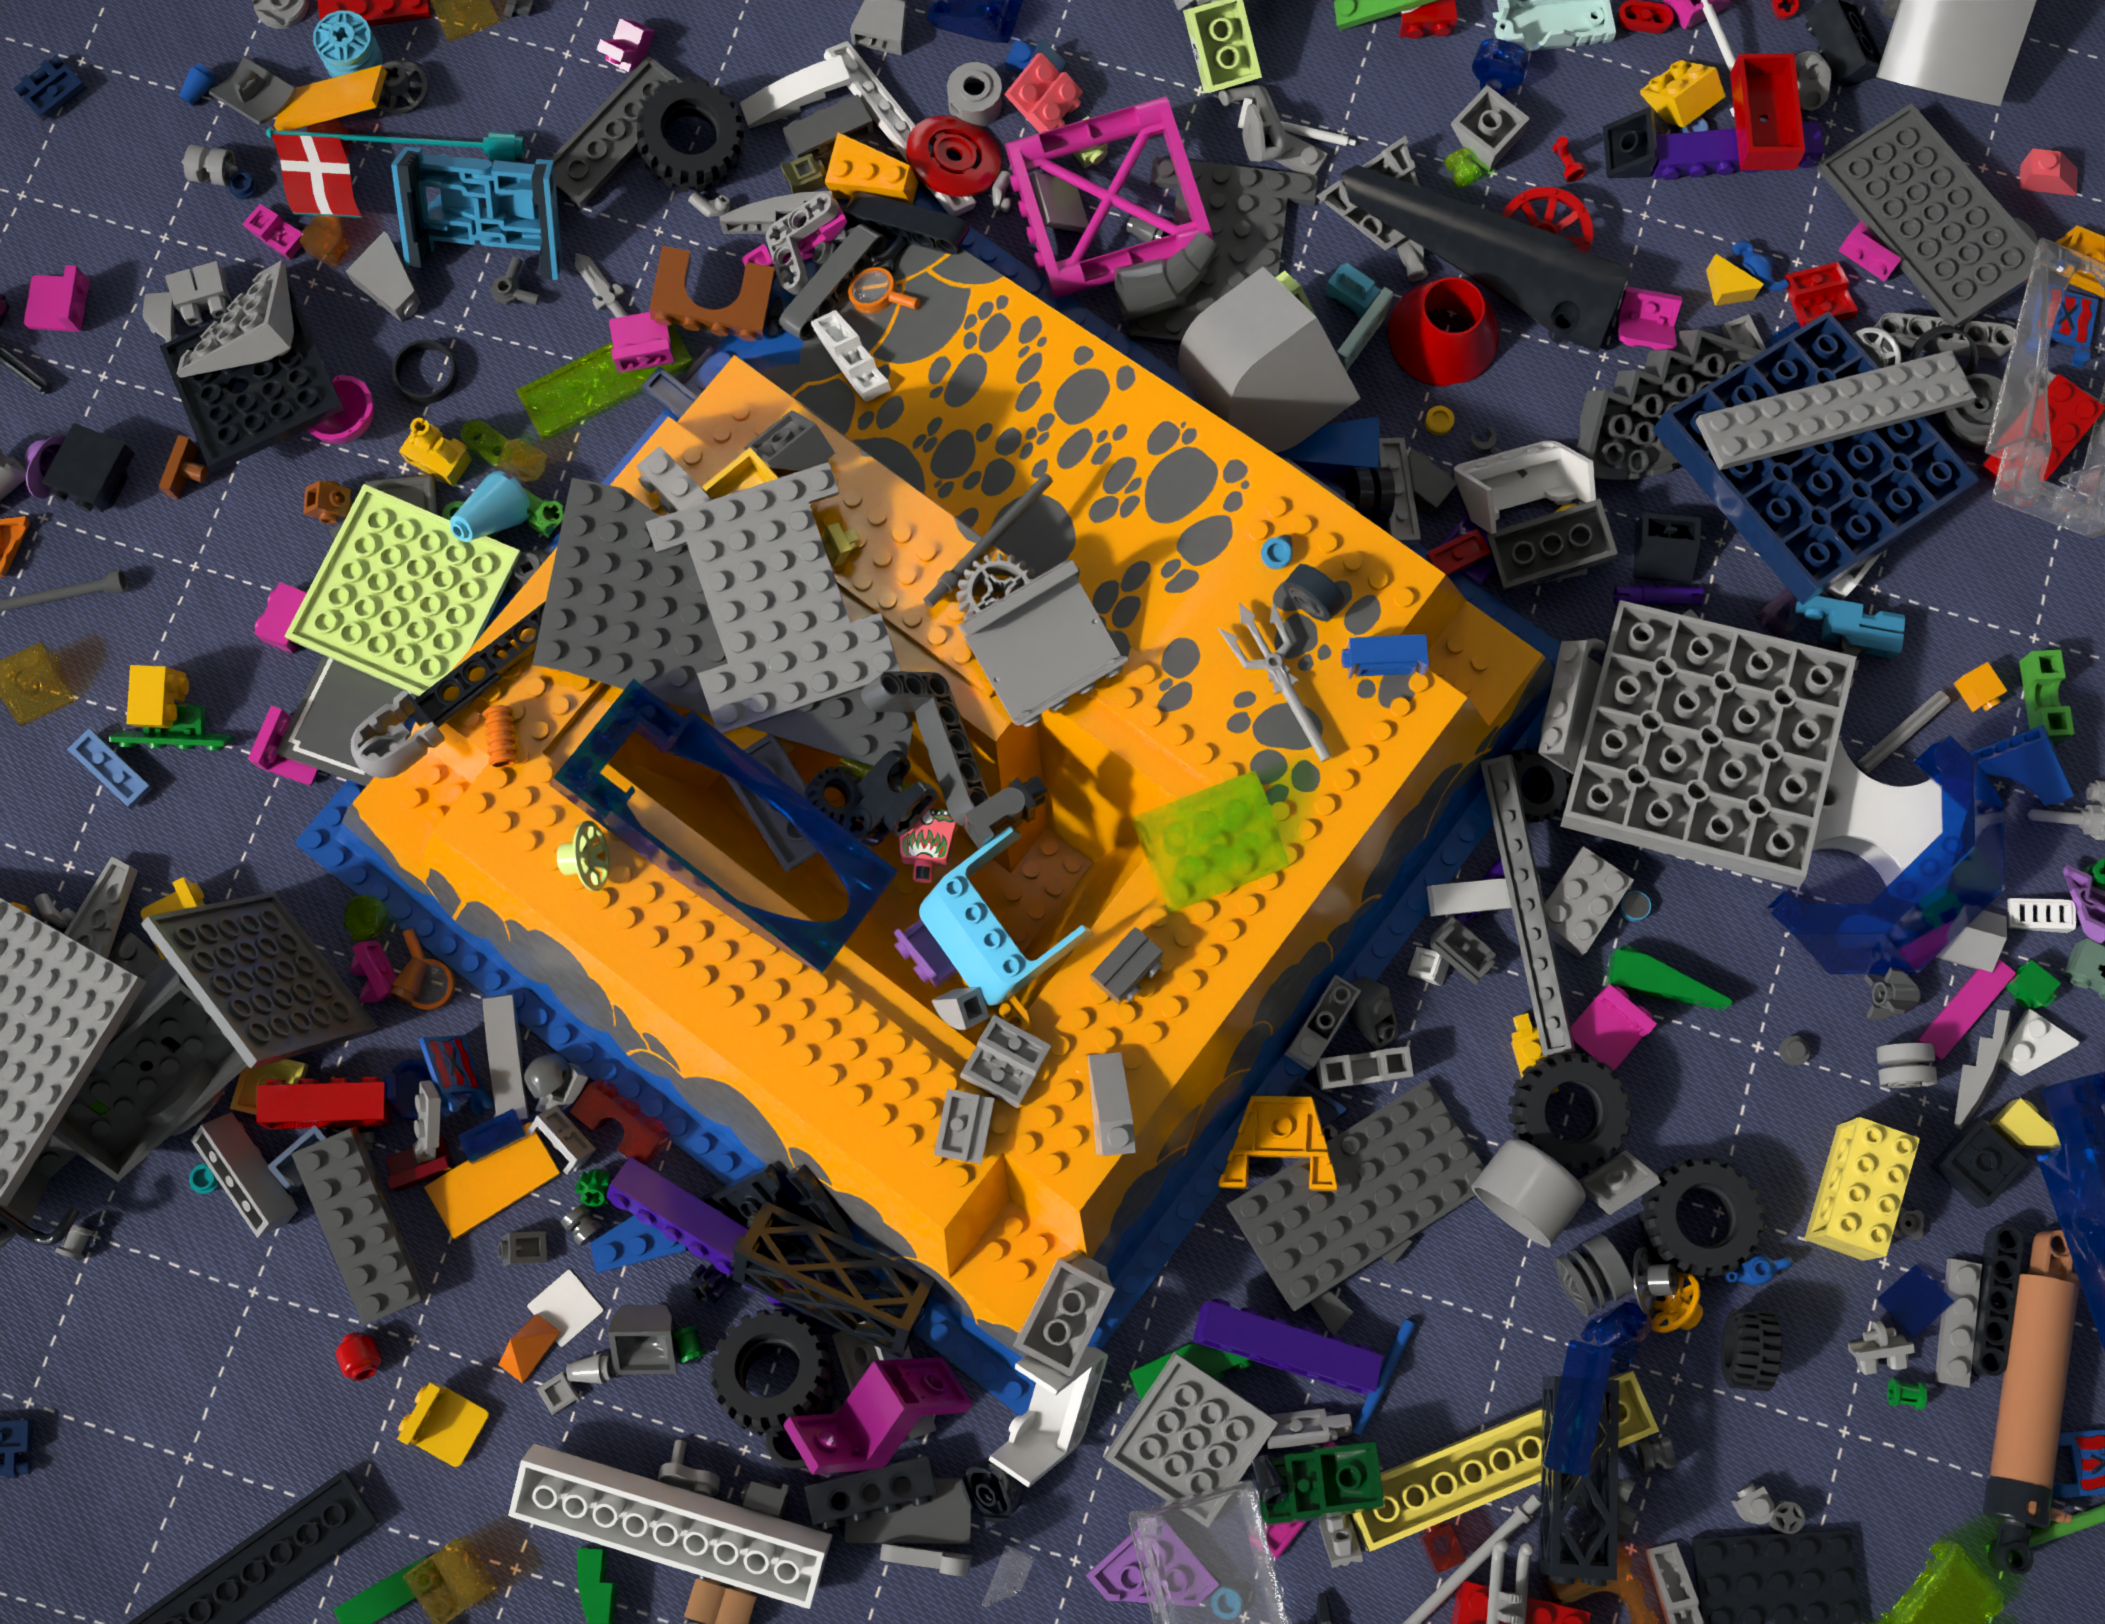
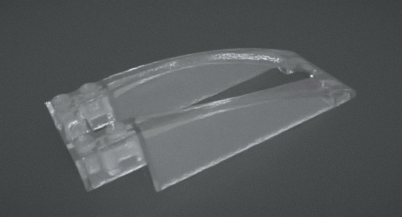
M2041 238L2038 240L1985 453L2002 459L1991 500L2086 537L2094 538L2105 535V410L2094 422L2083 470L2061 476L2059 482L2075 487L2076 492L2045 481L2044 476L2052 449L2047 375L2051 335L2061 300L2070 279L2079 270H2082L2084 273L2091 272L2105 290V263L2048 239ZM2104 382V386H2103V390H2102V394H2101V398H2100V402H2099V403H2101V404L2104 405V406H2105V382Z

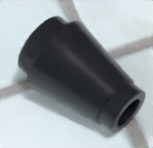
M1268 1455L1255 1458L1251 1464L1253 1466L1259 1499L1263 1500L1266 1506H1273L1283 1502L1288 1497V1485L1272 1461H1270Z

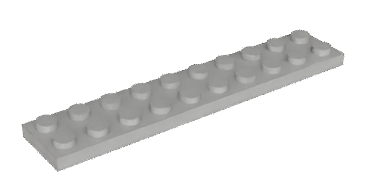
M1952 350L1702 414L1699 415L1695 422L1720 471L1969 405L1977 397Z

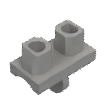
M1873 1321L1871 1331L1863 1332L1864 1340L1848 1343V1351L1856 1358L1858 1369L1865 1375L1879 1372L1878 1359L1880 1358L1887 1359V1366L1890 1369L1908 1368V1354L1915 1353L1912 1342L1908 1343L1902 1334L1896 1335L1894 1327L1885 1329L1881 1321Z
M1350 1515L1319 1520L1320 1531L1332 1568L1339 1565L1346 1566L1350 1561L1363 1562L1362 1552Z

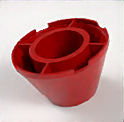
M1447 277L1421 284L1404 294L1396 303L1390 315L1387 337L1391 347V354L1402 370L1422 383L1447 387L1451 384L1470 382L1488 368L1498 349L1500 329L1492 307L1475 285L1462 278ZM1436 309L1452 310L1466 320L1470 329L1459 333L1442 331L1430 322L1426 313Z

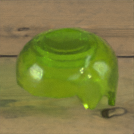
M370 894L359 895L351 899L345 908V922L343 925L352 933L351 939L368 941L383 933L388 925L389 915L385 905L376 896Z

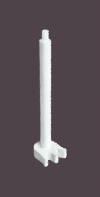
M1701 0L1704 5L1703 11L1731 72L1736 59L1712 4H1709L1708 0ZM1733 107V108L1730 109V111H1731L1732 116L1734 117V107Z
M1244 98L1237 128L1243 129L1247 107L1249 104H1252L1253 99ZM1281 121L1283 129L1287 133L1343 146L1347 144L1355 146L1356 140L1348 139V136Z

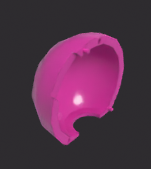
M339 375L332 382L345 412L310 427L307 431L325 443L347 444L361 437L369 429L374 416V401L364 382L352 376Z

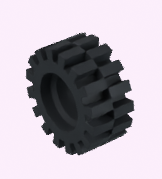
M833 766L827 767L825 771L821 770L808 783L804 794L807 796L803 799L804 804H810L806 811L808 814L812 812L816 814L812 818L815 822L822 819L821 826L827 827L831 823V828H838L840 825L844 827V820L848 813L863 799L857 792V784L861 779L857 776L853 780L850 777L853 773L851 770L848 769L844 774L843 767L838 766L835 770ZM834 787L843 794L845 798L843 807L836 808L828 803L824 796L826 788Z

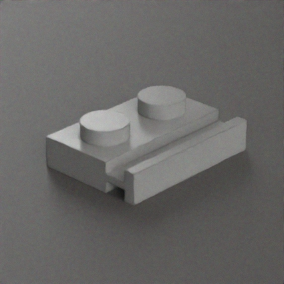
M947 1089L934 1156L982 1165L995 1098Z

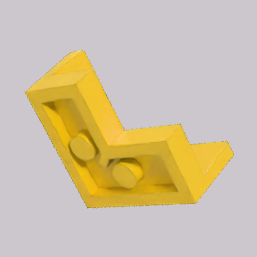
M749 447L704 484L702 489L713 500L778 479V477Z

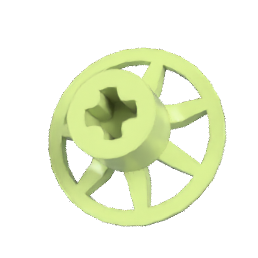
M583 821L576 829L574 841L559 845L557 863L563 875L578 874L582 884L589 891H599L606 884L609 874V852L605 837L598 825L593 821ZM587 827H589L588 833L586 834L584 830ZM598 836L600 843L593 846L592 844L595 842ZM605 850V861L597 859L596 855ZM594 868H596V869H598V870H600V871L603 872L602 877H601V880H600V873H599L597 870H595Z

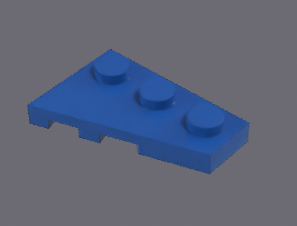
M636 1215L590 1242L596 1273L688 1251L687 1247L678 1241L668 1240L662 1234V1231L654 1226H647L641 1223L636 1218Z

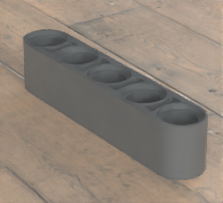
M865 224L856 226L783 311L779 320L780 327L802 341L811 339L816 333L811 325V321L837 309L848 296V288L853 278L863 270L871 268L873 266L871 258L882 254L886 250L887 237Z

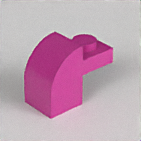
M620 19L613 39H600L597 50L606 54V61L627 72H631L638 67L646 55L655 31L633 19Z

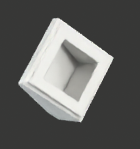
M1416 947L1408 975L1434 985L1442 986L1450 963L1434 950Z

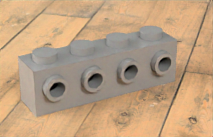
M661 446L636 465L641 476L638 479L640 484L650 494L653 491L660 498L659 503L669 514L712 500Z
M230 1112L200 1126L192 1137L191 1142L255 1236L259 1238L286 1225L299 1209L295 1205L293 1197L286 1192L280 1181L267 1167L268 1164L262 1157L260 1149L253 1144L245 1132L242 1123Z

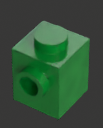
M2030 960L2017 968L2014 977L2004 987L2014 995V1000L2019 1005L2033 1010L2041 1006L2047 1007L2057 997V993L2054 991L2061 983L2033 960Z

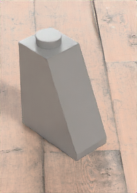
M383 232L346 270L348 276L358 288L401 322L407 317L414 315L421 304L396 247L386 232Z

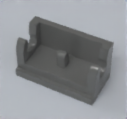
M1452 914L1429 937L1430 947L1474 985L1479 982V979L1495 963L1493 958L1496 956V952Z

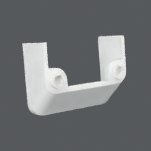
M1557 441L1534 443L1461 463L1454 467L1455 481L1458 482L1457 486L1471 521L1490 534L1497 533L1496 520L1500 517L1499 510L1543 498H1548L1557 505L1569 504L1576 498L1585 503L1596 500L1593 461ZM1524 469L1528 474L1522 478L1517 473V470Z
M1087 1346L1072 1377L1029 1355L1018 1361L1015 1369L1036 1382L1029 1410L1022 1416L1018 1415L1014 1418L1009 1427V1432H1011L1009 1441L991 1454L989 1461L1027 1487H1030L1073 1452L1085 1435L1108 1355L1097 1347Z

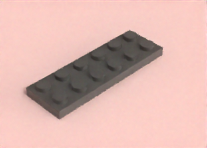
M648 56L549 159L554 160L556 189L582 209L637 151L638 113L641 108H644L643 101L648 95L653 97L654 89L659 85H662L664 88L668 87L669 80L676 79L677 83L683 81Z

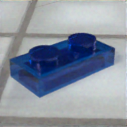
M513 1108L458 1135L469 1162L475 1164L527 1138L528 1135L516 1109Z

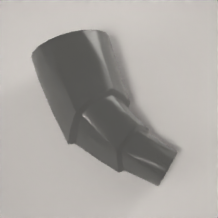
M1198 232L1185 249H1180L1168 260L1161 258L1116 268L1115 290L1123 321L1140 319L1186 303V297L1208 272L1207 266L1218 250L1219 245L1202 232Z

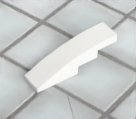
M841 55L788 75L740 102L748 128L750 129L801 112L800 106L826 98L825 92L851 84Z
M836 310L811 321V325L824 347L865 402L891 390L889 381L876 368L874 358L861 345L859 335Z

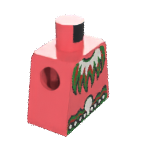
M929 809L909 832L899 836L902 863L914 865L913 881L930 883L932 882L933 866L945 867L948 865L958 824L951 818L948 810Z

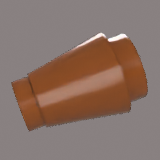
M412 957L410 962L407 963L390 985L392 987L390 995L405 1003L412 1004L414 998L418 999L428 964Z

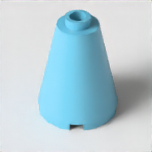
M492 472L486 476L450 520L451 532L456 538L469 542L522 524L530 516V513L527 514L530 500L524 488L515 478L509 480L503 476L505 472Z

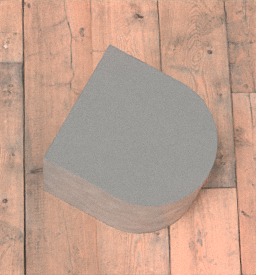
M1261 267L1201 312L1187 329L1180 345L1178 356L1179 372L1183 382L1210 412L1273 453L1287 450L1299 444L1360 399L1318 318L1264 267Z

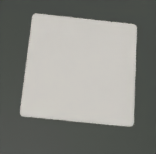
M567 1270L527 1305L534 1315L539 1314L561 1331V1334L555 1340L560 1347H563L603 1312V1308L571 1270Z

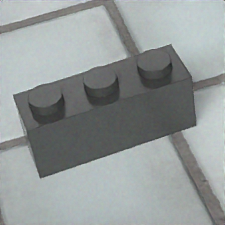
M858 94L842 98L837 104L826 109H818L812 115L802 120H794L787 127L783 128L786 143L795 160L810 153L815 161L831 155L838 132L858 142L874 135L872 119Z

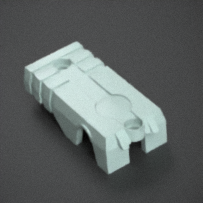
M1498 0L1499 12L1492 13L1493 18L1498 21L1494 31L1498 43L1505 46L1506 54L1571 47L1574 44L1576 46H1583L1586 43L1592 45L1598 44L1601 41L1609 43L1613 41L1616 35L1610 0H1527L1524 2L1518 0ZM1594 15L1597 19H1592L1591 16Z

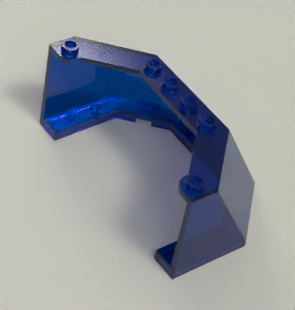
M1950 735L1934 741L1913 762L1941 788L1942 833L1873 901L1858 904H1806L1801 899L1791 897L1786 891H1783L1762 911L1828 974H1887L1890 967L1900 968L1906 974H1918L2005 889L2004 803L1975 758Z

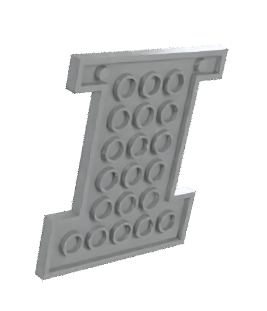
M829 462L646 521L656 554L686 544L688 545L726 656L727 664L697 673L718 735L865 687L883 672L900 671L881 613L850 623L810 504L839 494Z

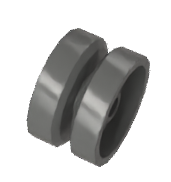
M1971 374L1966 376L1977 398L1972 404L1943 411L1941 413V426L1946 435L1956 444L1968 448H1981L1992 444L2001 436L2013 411L2014 398L2008 385L1999 378L1988 374Z

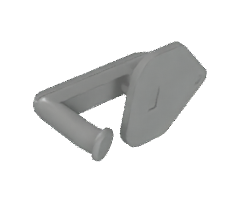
M1252 85L1219 91V100L1224 106L1229 105L1233 101L1244 100V98L1253 99V104H1249L1247 107L1242 132L1244 147L1250 161L1262 162L1280 158L1286 150L1287 136L1267 89L1260 85ZM1264 135H1269L1273 147L1265 148Z

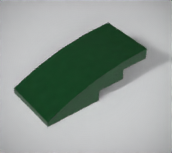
M1377 1442L1313 1449L1314 1452L1284 1455L1285 1458L1270 1459L1288 1485V1497L1283 1502L1273 1506H1266L1264 1501L1260 1500L1262 1525L1264 1527L1319 1520L1385 1508Z

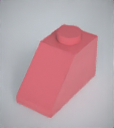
M2033 148L2020 164L2019 189L2075 196L2077 194L2078 168L2062 152Z

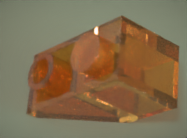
M315 216L311 224L304 228L299 240L309 255L336 268L350 247L343 217Z

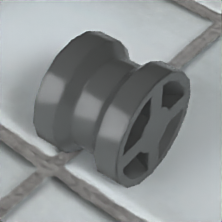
M1773 1502L1774 1515L1768 1522L1774 1530L1782 1533L1793 1534L1798 1532L1805 1522L1802 1508L1794 1502Z

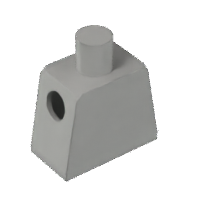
M864 0L850 28L852 44L902 56L906 28L905 2L901 0Z

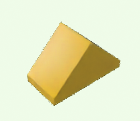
M1715 254L1706 269L1715 306L1754 300L1764 284L1718 254Z

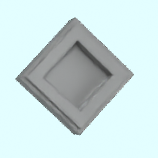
M565 1371L536 1388L551 1415H555L580 1399L573 1384L568 1381Z

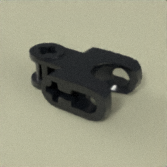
M892 750L887 752L858 784L857 792L863 799L848 813L843 824L844 832L850 839L874 847L882 843L890 832L895 836L904 835L916 825L937 801L938 793L930 784L925 782H915L906 791H902L903 779L911 768L909 759L902 751Z

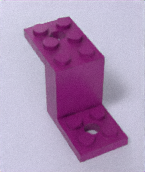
M943 1357L875 1360L838 1413L791 1416L783 1426L812 1475L880 1469L886 1466L921 1416L967 1413L973 1403Z

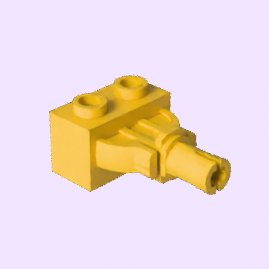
M423 418L414 419L410 425L412 432L399 450L400 454L406 462L428 474H435V478L454 488L472 461L466 451V445L457 439L452 438L449 441L442 437V432L434 425L429 424L428 421H424Z

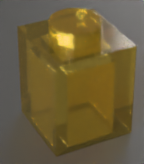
M521 439L508 440L505 442L496 467L523 482L535 481L545 471V460L548 454Z

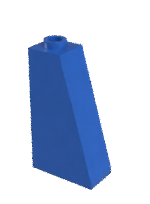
M1379 417L1324 425L1299 444L1274 454L1282 459H1290L1313 476L1347 479L1348 472L1352 467H1368L1369 469L1379 467Z

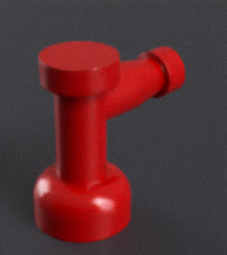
M1565 136L1559 137L1552 150L1560 156L1566 167L1564 170L1566 181L1572 183L1581 179L1586 174L1587 169L1583 163L1574 160L1570 153L1568 139Z

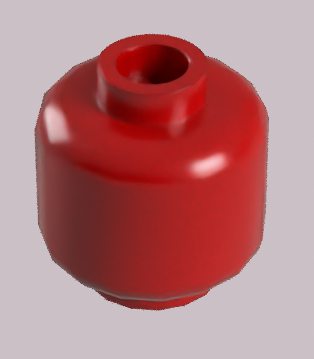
M359 1332L346 1335L335 1352L344 1377L354 1381H363L374 1376L382 1361L374 1338L367 1334L361 1335Z

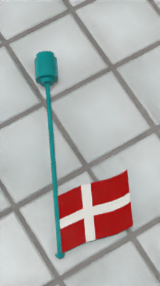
M272 127L266 130V135L271 139L273 138L280 157L287 201L293 214L362 218L354 200L350 166L341 140L483 148V153L488 154L489 160L500 161L524 159L525 151L524 136H517V133L489 131L488 137H484L483 142L278 131L273 130Z

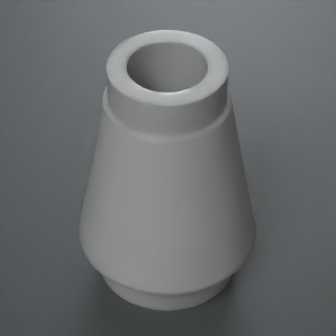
M600 1353L568 1363L566 1367L568 1381L606 1384L607 1381L613 1380L615 1376L612 1356Z

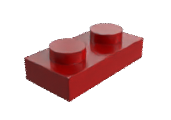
M1476 528L1427 552L1425 557L1429 563L1447 576H1450L1489 557L1491 551Z

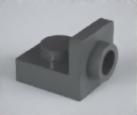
M546 1231L515 1232L503 1235L502 1241L498 1243V1257L503 1259V1267L518 1264L546 1263Z

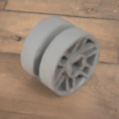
M1902 1043L1876 1048L1877 1063L1891 1066L1878 1071L1880 1087L1913 1088L1937 1084L1936 1068L1923 1065L1935 1061L1933 1044Z

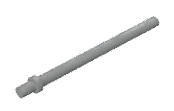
M1533 1494L1521 1507L1517 1505L1513 1509L1515 1513L1402 1624H1421L1492 1554L1496 1541L1499 1539L1506 1540L1521 1524H1527L1531 1520L1530 1516L1543 1504L1541 1500Z

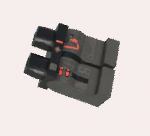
M1037 775L1023 784L1019 778H1016L1010 782V787L1001 790L965 813V830L978 849L982 848L1009 826L1015 829L1022 824L1024 819L1027 823L1035 819L1036 808L1047 801L1045 797L1047 794L1046 787Z

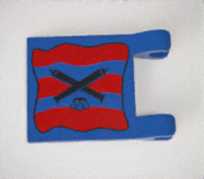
M2043 285L2033 334L2027 352L2038 356L2040 350H2043L2046 345V339L2075 346L2076 349L2071 364L2072 366L2082 368L2084 362L2090 359V343L2099 300Z
M465 1035L422 1037L419 1039L433 1084L441 1097V1117L450 1116L449 1110L451 1112L460 1110V1103L453 1094L471 1093L470 1107L474 1114H482L484 1112L483 1108L491 1109L493 1107V1099L482 1087Z
M2105 1429L2060 1432L2058 1446L2069 1445L2075 1483L2053 1485L2054 1496L2057 1498H2072L2105 1494Z

